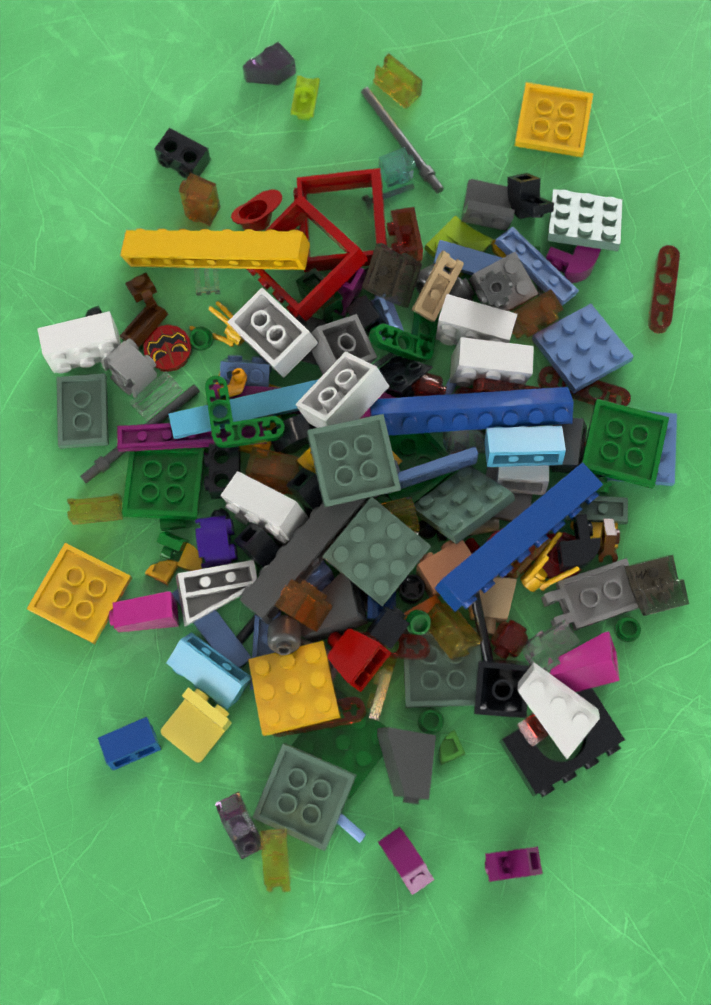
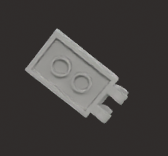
M627 558L560 580L556 583L558 590L545 593L541 597L544 607L559 602L563 611V615L553 618L554 620L550 621L553 629L558 630L572 624L575 631L644 607L646 605L644 598L642 601L638 596L636 588L635 590L633 589L631 576L629 577L626 567L630 565Z

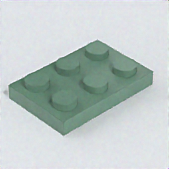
M105 373L57 377L58 447L60 449L109 445L107 376Z

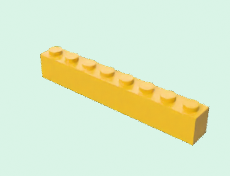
M138 228L136 230H126L120 256L130 267L305 270L310 242L304 233L299 230L286 232L272 229L267 231H254L251 229L244 231H232L230 229H223L222 231H211L208 229L189 231L187 229H179L178 231H171L166 229L145 230Z

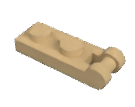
M444 250L437 257L436 264L412 308V311L431 322H435L444 304L446 295L450 293L464 265L462 261L450 258V254ZM445 266L450 268L449 274L443 271Z

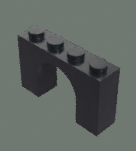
M302 468L286 485L302 504L308 518L316 507L322 505L323 500L316 473ZM252 522L234 540L251 560H254V563L260 570L264 566L270 565L276 558L277 551L283 546L276 544L262 528Z
M592 688L582 690L577 694L598 709L600 719L583 739L581 750L574 759L559 762L546 757L539 750L525 726L500 741V744L532 796L540 794L541 797L546 796L555 790L553 784L562 780L564 784L577 776L575 772L577 769L584 766L588 770L599 763L598 756L603 753L610 756L621 749L619 743L625 739Z

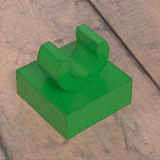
M168 531L161 532L157 539V543L164 545L160 556L168 560L170 558L174 559L176 552L183 551L189 540Z

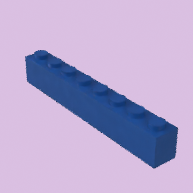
M568 387L377 399L370 407V417L384 414L388 435L479 430L496 426L519 427L572 424L574 401Z
M582 462L446 575L434 589L455 612L462 606L467 609L477 600L475 595L480 590L485 594L496 584L493 579L498 575L503 578L513 569L511 564L517 560L521 563L531 554L529 549L533 545L539 548L549 539L546 536L547 533L552 531L555 534L566 524L563 520L567 516L572 519L582 511L581 504L586 502L589 505L599 496L596 491L603 484Z

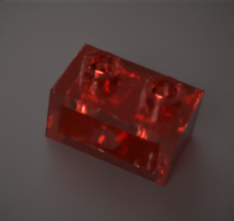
M415 208L391 210L390 222H387L388 236H393L394 243H391L392 255L397 257L398 263L401 265L422 262L423 246Z

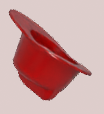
M278 190L263 191L245 204L237 207L232 212L231 219L236 224H241L243 230L263 231L270 225L272 212L280 205L283 196Z

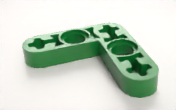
M414 312L412 333L388 324H380L370 330V341L377 348L422 363L431 359L434 354L438 316L435 322H431ZM421 323L427 326V335L422 332ZM398 338H402L405 341V349L400 348Z
M215 375L207 379L205 392L214 443L218 447L230 448L276 441L283 436L285 425L277 416L233 422L226 380L221 376ZM218 382L219 386H223L219 390L220 398L226 397V400H216L214 390H210L214 386L213 383ZM224 406L227 409L226 416L223 418L215 417L213 415L214 408ZM230 421V424H225V430L231 436L227 437V441L222 442L221 438H217V436L221 435L220 425L214 426V424H224ZM270 423H275L277 427H281L277 429L276 434H272L271 430L263 431L264 436L260 437L258 424H262L263 429L270 428ZM246 426H252L255 428L256 434L253 438H245L241 434L242 429Z

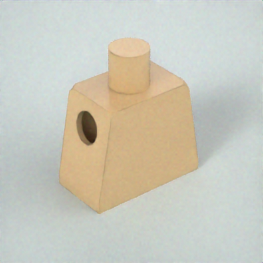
M496 577L493 579L496 584L485 594L481 590L479 591L488 636L495 635L496 622L505 623L507 621L517 579ZM471 605L468 607L470 620H475Z

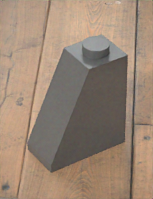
M342 573L298 612L301 636L312 643L325 640L334 632L341 634L346 632L347 629H354L368 624L361 589Z
M391 727L377 728V736L393 795L403 797V803L419 804V800H429L436 735Z

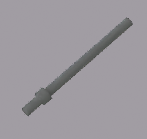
M365 87L361 91L362 95L419 169V175L425 182L428 181L437 194L441 193L444 187L436 178L435 171L424 162L368 87Z
M193 384L145 424L162 423L169 417V413L176 412L200 392L199 389ZM115 447L104 457L100 456L94 461L95 464L80 476L81 479L87 484L100 472L104 473L111 467L110 464L125 452H119L117 447Z

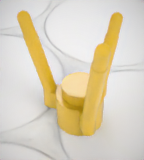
M217 301L216 305L228 318L212 306H209V311L228 325L224 331L227 338L212 333L213 339L224 342L230 347H233L234 344L242 345L245 340L228 323L229 319L234 315L220 301ZM194 326L189 327L191 331L196 328Z
M557 532L536 561L521 576L522 584L529 591L535 592L538 588L544 591L548 586L580 570L576 566L547 581L545 580L547 573L542 567L548 561L549 557L547 554L562 536V532Z

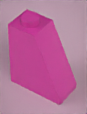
M171 591L113 602V610L109 611L110 625L114 626L118 633L179 627L178 602Z
M609 631L550 661L551 672L548 673L574 692L620 681L617 651Z

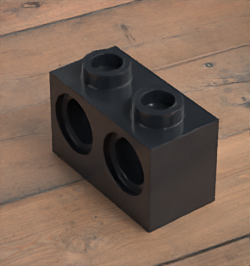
M171 128L166 131L154 148L160 165L165 168L170 167L176 170L183 178H190L194 181H197L211 161L207 147Z
M209 444V453L204 454L205 467H209V476L204 478L205 491H209L211 499H222L220 495L227 485L225 487H218L216 484L221 479H227L230 482L237 471L241 472V450L239 446L220 448L216 444ZM220 456L229 457L225 463L220 464L216 462Z

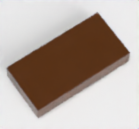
M158 305L150 309L146 306L119 337L123 341L133 340L139 348L167 317V311Z

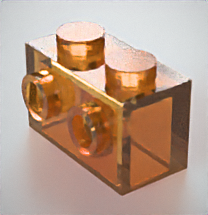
M190 173L188 178L183 180L179 187L185 215L194 222L200 221L210 226L220 209L216 183Z
M552 289L512 312L517 314L513 329L517 339L523 335L529 338L540 331L538 326L544 322L548 326L559 319L557 314L564 309Z
M252 447L246 476L281 494L293 495L286 485L299 472L300 465L296 461L300 457Z
M293 579L283 588L281 596L274 605L315 632H318L333 605L325 601L327 595L317 590L316 587L304 580L299 584Z

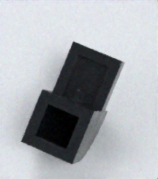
M529 173L508 177V200L511 209L515 210V216L519 219L528 217L540 218L546 213L554 212V202L540 197L541 178Z
M303 414L284 420L285 431L283 436L276 441H271L276 455L296 453L305 444H309L307 430L315 429L316 427L309 424ZM275 426V427L271 430L272 434H276V433H277V429H279V428H281V427H280V426H279V427Z
M586 514L576 515L573 520L575 540L561 541L556 548L560 572H565L576 566L580 570L585 568L592 562L599 551L601 539H590L593 536L592 523L587 521Z

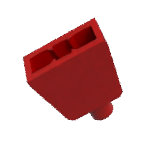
M351 628L347 629L343 635L338 632L332 633L327 641L328 645L332 647L327 656L328 660L345 681L360 692H362L391 654L379 642Z

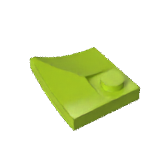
M455 215L425 245L424 250L432 257H435L438 242L443 240L485 252L493 239L461 222L462 220ZM460 272L458 277L461 278L465 273Z

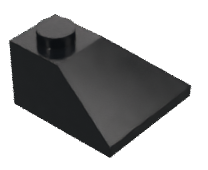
M501 659L478 661L474 714L527 718L528 705L518 692V682L531 665L525 661Z

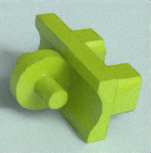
M297 75L291 115H297V118L302 120L314 118L320 78L308 79Z

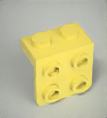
M188 687L182 694L185 700L161 728L160 732L162 736L192 760L200 763L232 722L227 718L229 713L218 704L214 708L206 702L209 699L206 694L198 688L192 691Z

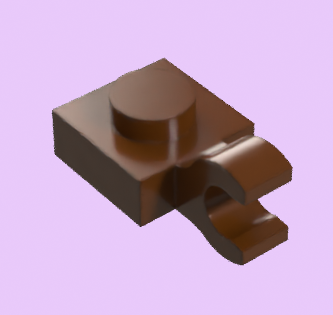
M147 273L136 276L125 283L136 303L143 300L148 309L157 305L153 298V294L157 293V290Z
M603 519L600 535L601 546L597 553L600 563H603V558L611 555L612 562L614 563L618 560L615 544L620 542V530L615 528L614 519Z

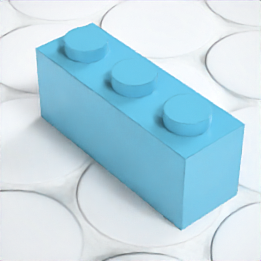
M496 426L486 429L484 446L487 467L562 465L566 448L562 426Z
M192 632L180 639L166 664L173 668L175 673L184 676L193 683L196 689L204 691L213 698L216 704L226 709H229L240 699L252 679L250 675Z

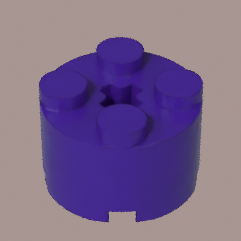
M226 515L195 519V523L200 525V528L195 529L199 557L205 559V563L201 564L202 569L233 564V560H238L237 547L235 544H231L230 535H235L234 524L231 518L227 519Z

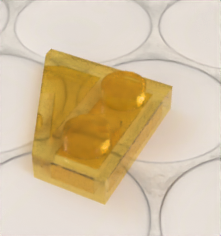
M389 656L384 663L383 669H379L375 674L373 684L378 686L376 693H370L366 708L371 709L369 718L379 721L396 665V657Z

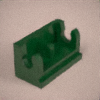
M313 268L296 280L300 296L303 299L324 279L316 268ZM338 291L316 311L326 324L333 322L332 313L334 310H337L340 314L343 312L341 302L343 297Z

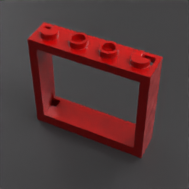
M380 168L297 177V188H294L293 191L294 200L300 195L307 200V194L372 187L376 247L378 246L385 250V253H388ZM307 217L299 225V229L296 230L303 232L310 242L309 218ZM309 248L304 272H309L313 268H316L318 271L333 270L348 254L311 257ZM375 250L362 251L368 259L362 266H370Z
M300 195L265 231L272 229L289 232L290 230H295L308 217L348 255L300 303L294 300L264 269L246 270L252 276L257 273L260 276L257 280L267 290L271 287L274 290L271 294L281 304L285 301L288 304L286 309L295 318L300 315L307 321L368 259L353 241Z

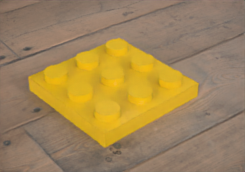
M526 82L514 146L582 158L593 93Z
M64 543L28 605L27 610L95 644L109 620V611L113 610V602L120 601L132 577Z
M324 641L300 646L299 649L288 655H280L275 652L248 659L263 736L341 718Z

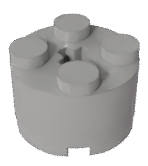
M128 339L101 361V364L105 371L111 370L112 376L110 378L120 389L128 395L133 393V397H136L157 378V372L154 369L156 363L149 355L143 356L138 351L139 348L136 343Z

